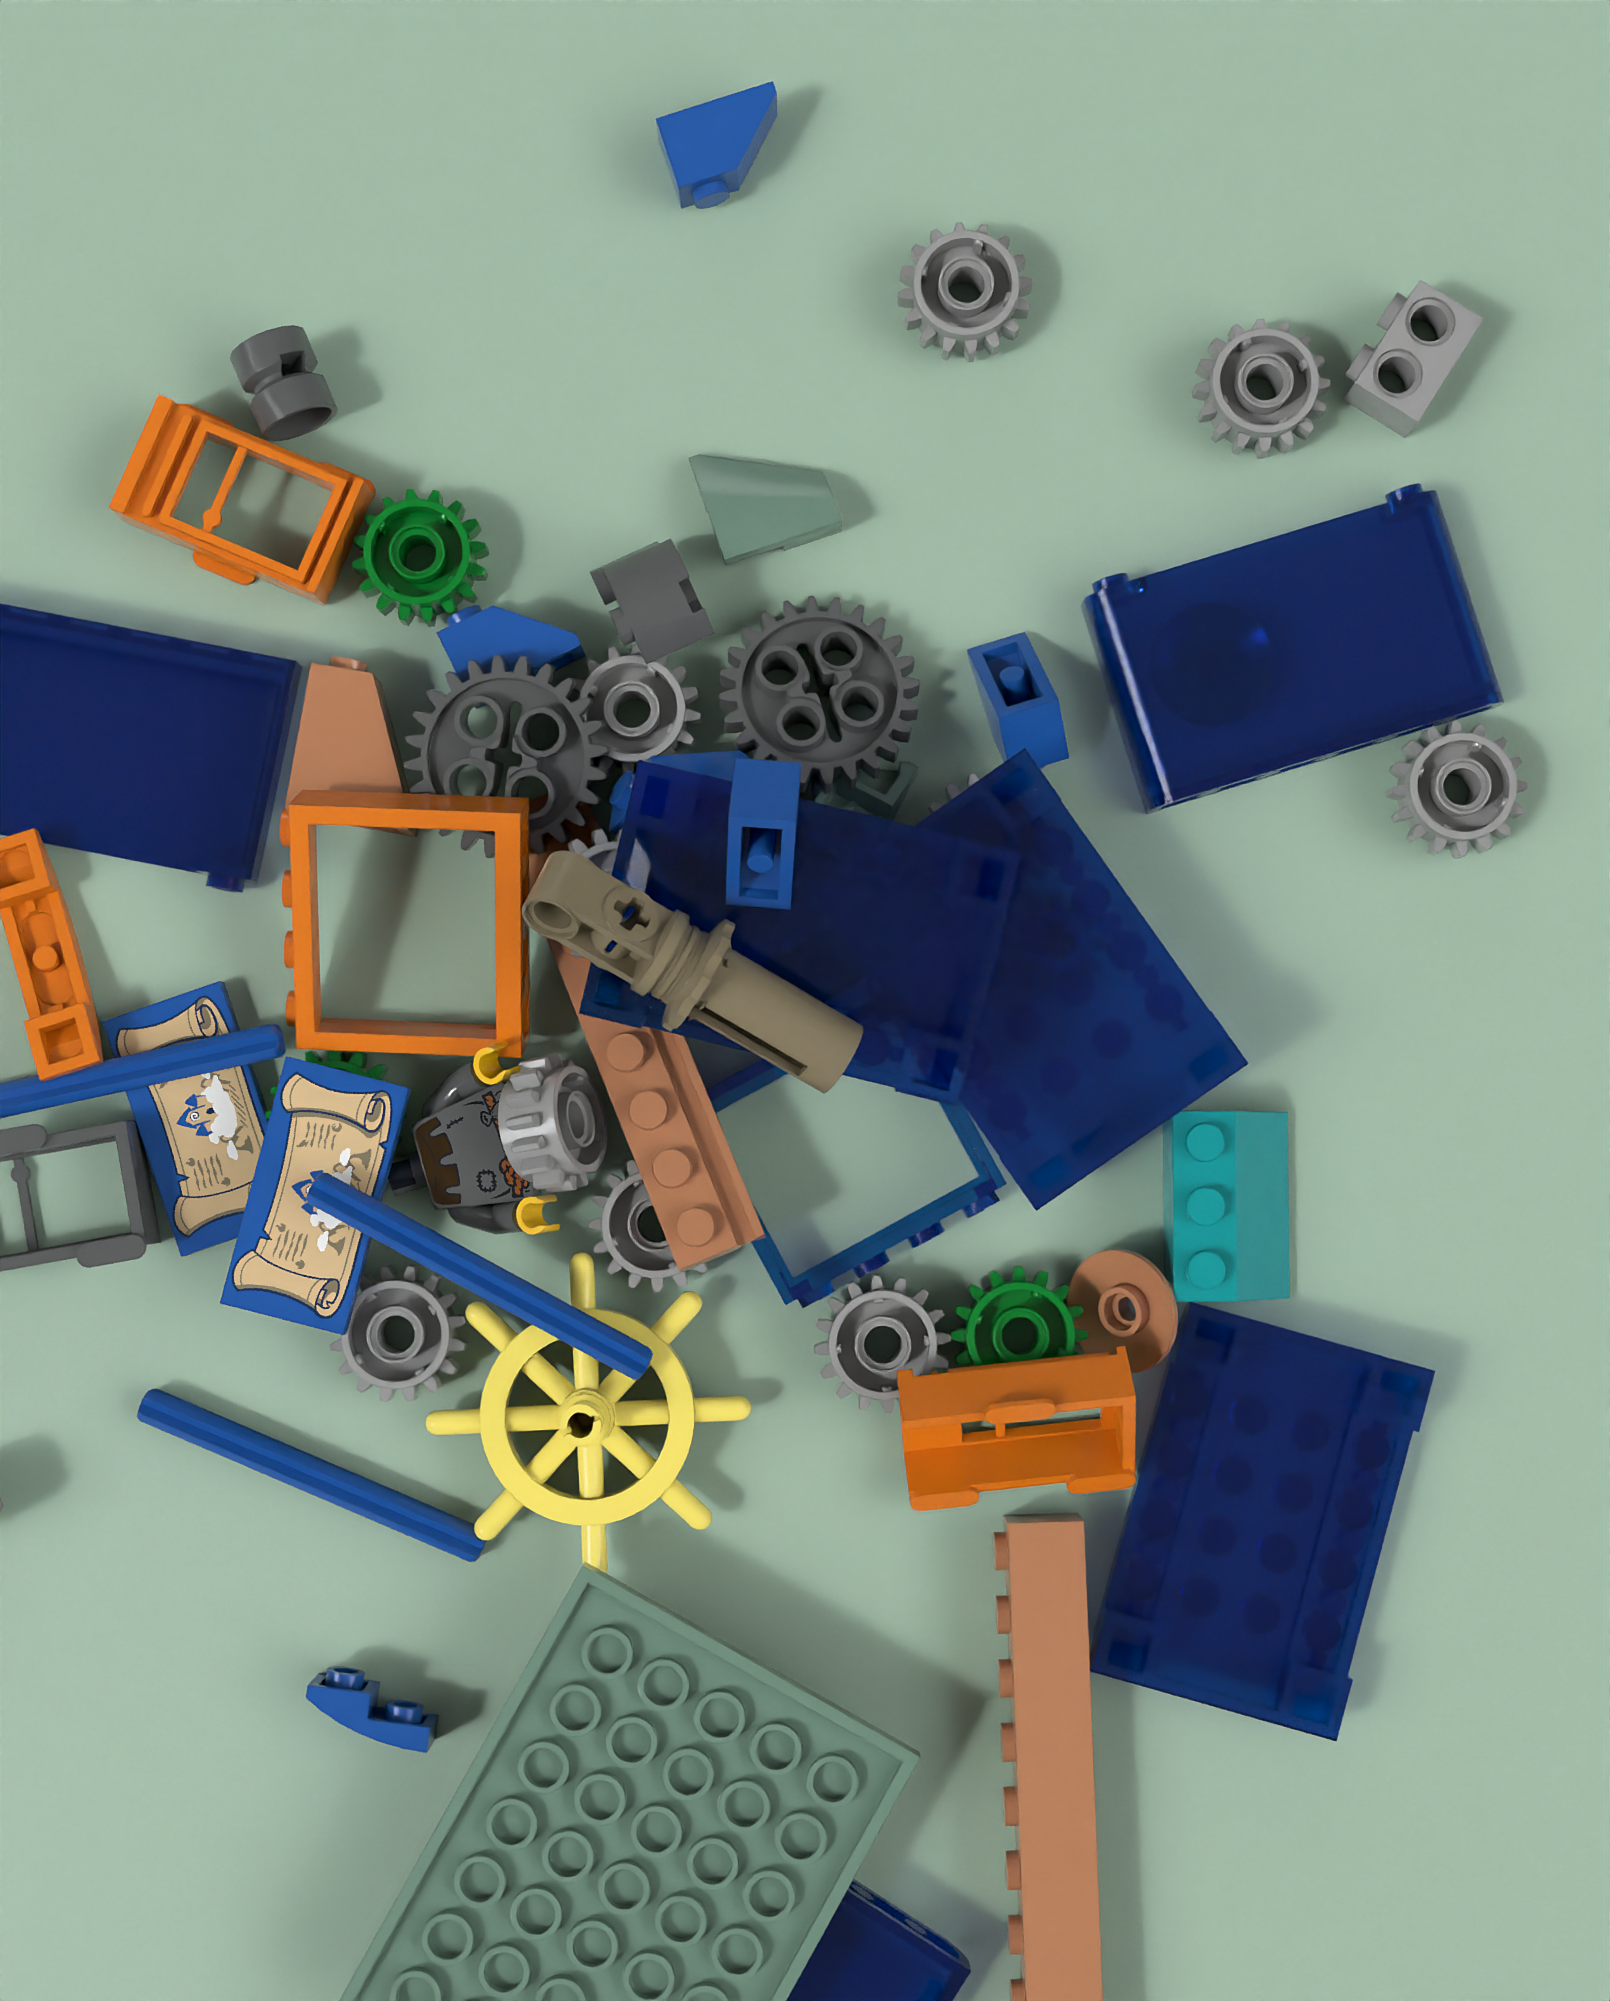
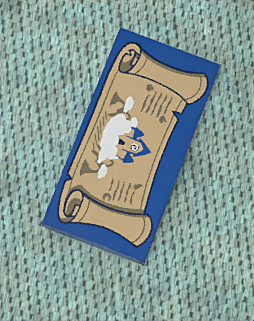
M222 981L102 1022L114 1058L241 1031L225 983ZM252 1064L125 1091L181 1257L236 1239L269 1119L265 1118V1112L268 1110Z
M288 1056L285 1057L220 1300L221 1304L340 1335L347 1334L372 1238L310 1205L306 1200L307 1193L320 1173H329L382 1202L412 1088Z

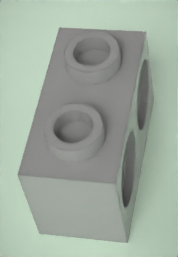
M1419 280L1408 298L1397 292L1377 323L1378 326L1386 330L1379 344L1374 349L1365 343L1344 375L1353 380L1354 383L1343 400L1406 438L1420 421L1483 318L1422 280ZM1422 320L1430 324L1436 333V341L1427 342L1417 338L1412 332L1410 322ZM1391 371L1396 373L1404 383V392L1391 393L1385 390L1379 382L1378 372Z

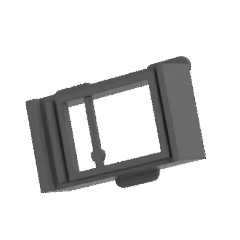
M124 1120L48 1134L46 1129L39 1124L0 1130V1162L13 1160L14 1163L11 1177L13 1181L17 1182L28 1247L26 1252L0 1256V1272L77 1258L78 1263L83 1267H97L139 1259L145 1254L147 1245L161 1243L146 1151L136 1121ZM116 1141L131 1232L39 1249L28 1186L31 1170L28 1166H25L24 1158Z

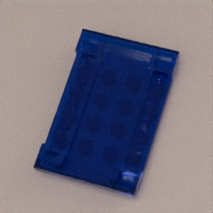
M1025 748L815 896L848 944L861 958L999 1155V1159L1036 1211L1249 1064L1215 1015L1200 998Z
M640 759L611 876L632 888L644 892L652 900L672 912L678 909L690 917V925L699 927L701 931L704 930L709 933L725 918L733 922L735 929L730 942L733 950L863 1026L862 1038L853 1058L842 1075L893 1087L896 1092L958 1107L1022 853L799 797L791 909L726 905L728 819L733 781ZM629 907L622 916L627 919L635 910L634 907ZM612 940L605 950L610 952L617 942ZM592 962L590 963L579 1014L640 1029L645 1026L751 1052L696 1019L688 1021V1016L677 1029L674 1028L670 1032L662 1027L666 1004L660 998L653 997L651 993L641 996L630 989L631 984L608 970L597 967Z
M1187 1302L1178 1323L1174 1343L1170 1349L1136 1474V1483L1133 1485L1094 1628L1089 1657L1090 1672L1337 1742L1353 1679L1348 1675L1411 1437L1413 1431H1420L1435 1371L1198 1303Z

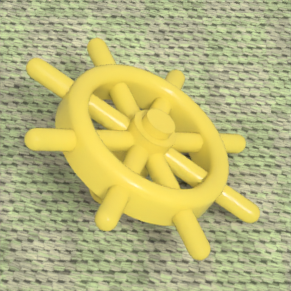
M578 1252L571 1257L569 1262L571 1305L649 1347L653 1356L647 1369L651 1365L662 1382L667 1399L619 1401L637 1380H633L613 1369L599 1383V1361L574 1347L573 1385L538 1353L543 1347L560 1339L534 1325L529 1326L518 1334L486 1304L475 1301L470 1303L465 1310L466 1320L501 1352L486 1379L480 1408L432 1411L428 1414L425 1425L431 1434L438 1436L481 1433L484 1451L489 1464L505 1489L475 1522L474 1531L479 1539L488 1541L495 1538L518 1511L525 1506L548 1519L565 1524L581 1525L582 1566L584 1562H587L607 1573L606 1524L632 1516L645 1509L658 1498L663 1500L692 1528L703 1530L710 1526L712 1513L709 1508L681 1484L676 1477L690 1450L695 1423L744 1420L751 1413V1403L746 1397L739 1395L694 1398L686 1368L670 1343L702 1308V1299L698 1293L694 1291L682 1293L655 1324L650 1327L639 1319L625 1313L596 1308L594 1261L588 1253ZM522 1371L557 1404L509 1407L512 1388L519 1373ZM669 1424L666 1441L657 1460L620 1428L621 1426ZM558 1430L527 1465L524 1464L517 1453L510 1432ZM602 1446L628 1468L638 1480L621 1490L604 1495ZM576 1447L578 1454L579 1495L562 1492L545 1483Z

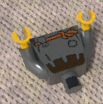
M504 1041L482 1048L476 1053L473 1061L449 1074L424 1102L421 1112L422 1120L411 1125L418 1151L393 1158L388 1176L394 1195L397 1196L428 1187L435 1210L447 1209L450 1217L457 1224L495 1235L517 1232L535 1235L555 1232L559 1230L560 1223L547 1224L542 1216V1208L547 1202L557 1201V1197L553 1194L541 1195L540 1189L536 1190L533 1188V1182L524 1180L515 1172L507 1159L500 1138L498 1106L502 1089L506 1082L502 1081L510 1079L511 1074L520 1072V1067L515 1066L504 1070L499 1064L498 1054L501 1049L509 1046L508 1042Z

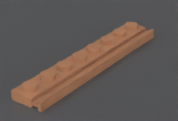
M548 793L530 800L529 811H540L547 803ZM581 802L579 808L588 819L586 825L580 826L568 819L564 822L570 839L567 842L561 843L550 833L545 834L547 852L539 855L529 843V893L550 854L556 851H570L568 844L575 839L584 843L588 849L592 847L591 833L600 829L590 803ZM546 937L678 1270L682 1273L735 1251L750 1242L766 1238L682 1028L679 1026L670 1032L662 1027L666 1004L660 998L653 997L651 993L641 996L630 989L631 984L608 970L597 967L584 956L575 958L571 955L572 949L554 939Z

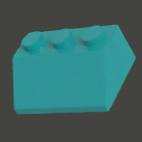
M1162 1112L1164 1277L1173 1291L1175 1301L1241 1302L1290 1298L1288 1112Z

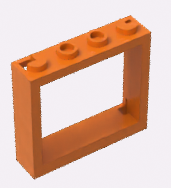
M302 789L289 804V809H283L280 817V841L283 847H290L291 870H285L283 875L282 903L284 908H292L293 930L286 932L284 940L285 967L294 968V990L289 991L286 1000V1023L289 1028H296V1049L475 1056L482 1048L506 1041L509 1046L501 1049L498 1057L522 1058L530 1039V926L522 916V906L529 895V798ZM316 825L495 831L496 1025L321 1018Z

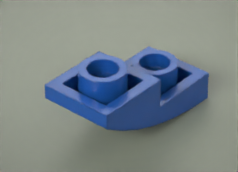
M342 1666L329 1667L326 1674L318 1673L307 1685L306 1699L320 1711L358 1734L384 1744L427 1753L435 1741L439 1715L423 1713L424 1706L422 1704L406 1700H389L386 1702L385 1708L377 1707L380 1681L365 1680V1672L363 1670Z

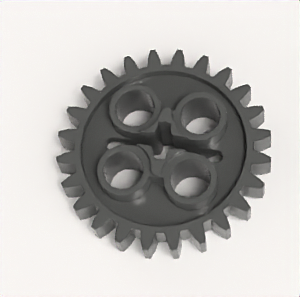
M814 596L808 597L806 612L799 614L788 600L784 601L783 619L779 621L766 611L761 612L760 626L762 632L759 633L744 626L741 630V642L746 649L730 646L728 649V663L734 668L721 669L720 685L729 690L719 694V709L731 712L724 718L725 733L742 732L735 740V750L747 753L755 749L756 752L753 759L801 763L800 793L805 792L811 778H819L824 794H830L833 777L841 776L850 790L854 789L856 786L857 770L860 768L873 779L877 778L880 767L877 756L894 763L897 760L899 750L894 741L909 742L912 727L905 721L917 720L919 704L910 699L918 696L920 680L907 677L913 672L914 657H896L902 649L903 637L896 635L883 640L882 636L885 630L886 619L881 617L867 626L863 623V605L859 604L849 616L841 614L840 598L834 597L827 612L819 611ZM803 647L808 650L813 663V672L819 692L822 696H829L828 715L836 732L842 738L840 742H833L830 739L820 699L816 693H809L810 673L807 666H805L804 660L799 652H797L799 648ZM840 650L849 654L853 660L846 665L836 666L825 661L823 655L829 651ZM774 669H783L792 673L795 678L788 684L776 685L770 683L764 676ZM861 704L870 708L874 716L868 720L856 721L846 716L844 709L850 705ZM803 723L811 726L816 734L808 740L800 741L792 739L786 734L785 730L793 724Z
M494 655L491 673H486L478 660L468 661L469 680L465 681L455 672H447L445 676L451 692L446 695L438 690L428 689L426 694L435 705V710L433 713L414 711L412 715L426 728L424 735L406 736L405 741L421 749V757L405 762L404 767L410 770L422 771L424 779L416 783L409 790L411 794L462 795L457 786V778L465 766L472 764L477 766L486 778V788L482 796L496 797L500 788L504 766L502 762L494 760L495 749L507 747L511 726V705L514 702H519L522 710L515 729V735L513 736L512 751L522 754V762L520 766L509 767L507 771L505 797H518L520 784L525 778L530 776L540 778L546 784L548 789L546 805L538 812L529 811V843L538 855L547 852L545 834L550 833L561 843L567 842L570 839L564 822L568 819L580 826L586 825L588 819L579 808L581 802L599 804L602 800L595 791L589 788L591 780L609 778L610 773L594 766V758L611 752L610 747L602 744H593L591 738L593 734L605 727L604 721H585L583 714L591 707L594 701L591 697L582 698L574 702L569 698L577 682L573 678H567L557 686H554L552 681L555 666L546 663L536 676H532L530 657L520 656L513 672H509L504 655ZM482 702L489 704L497 715L495 731L484 739L476 737L468 726L470 710ZM542 714L550 715L559 726L557 743L545 751L537 748L529 737L531 722ZM440 829L439 834L444 837L456 830ZM463 830L461 839L462 850H470L480 838L484 840L485 857H495V831Z

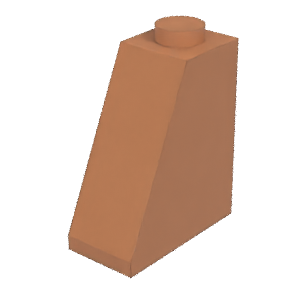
M333 656L330 657L329 665L310 664L284 809H289V804L302 789L410 793L383 686L373 673L366 672L367 663L351 658ZM352 826L417 837L418 828Z

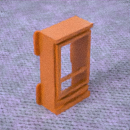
M159 394L109 508L124 522L193 550V560L202 569L244 586L252 584L256 578H259L326 606L351 549L354 536L357 535L364 519L363 517L376 495V489L371 481L327 462L318 463L241 431L223 418L189 404H177L172 399ZM208 439L234 449L236 452L211 509H207L203 513L202 519L204 524L202 529H199L173 518V515ZM246 455L315 483L319 487L332 492L298 570L212 534L213 529L222 523V515L220 513Z
M1126 1346L1116 1347L1115 1355H1110V1352L954 1368L948 1369V1373L940 1374L937 1371H931L929 1375L913 1376L912 1369L897 1371L902 1443L910 1506L916 1511L971 1506L978 1502L979 1492L1066 1483L1069 1492L1084 1494L1127 1489L1136 1483V1394ZM1100 1408V1418L1005 1429V1423L1042 1420L1050 1418L1058 1412ZM986 1420L990 1424H995V1430L962 1433L961 1423Z

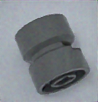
M291 325L266 330L240 343L232 351L230 360L243 390L246 393L255 394L250 407L265 440L275 442L302 436L325 425L336 415L338 408L324 376L312 373L318 361L303 327Z

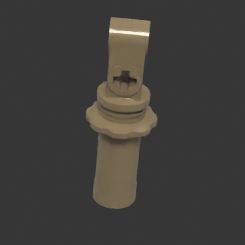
M556 851L550 854L522 906V916L534 931L560 942L586 957L597 967L608 970L631 984L630 989L641 996L651 993L653 997L660 998L666 1004L662 1027L670 1032L674 1028L677 1029L687 1016L688 1021L696 1019L823 1094L836 1084L858 1048L863 1034V1026L732 949L730 942L735 929L733 922L725 918L709 933L704 930L701 931L699 927L690 925V917L678 909L672 912L652 900L644 892L628 886L599 869L592 861L578 853ZM629 907H634L635 910L627 919L622 916ZM612 940L617 942L610 952L605 950Z

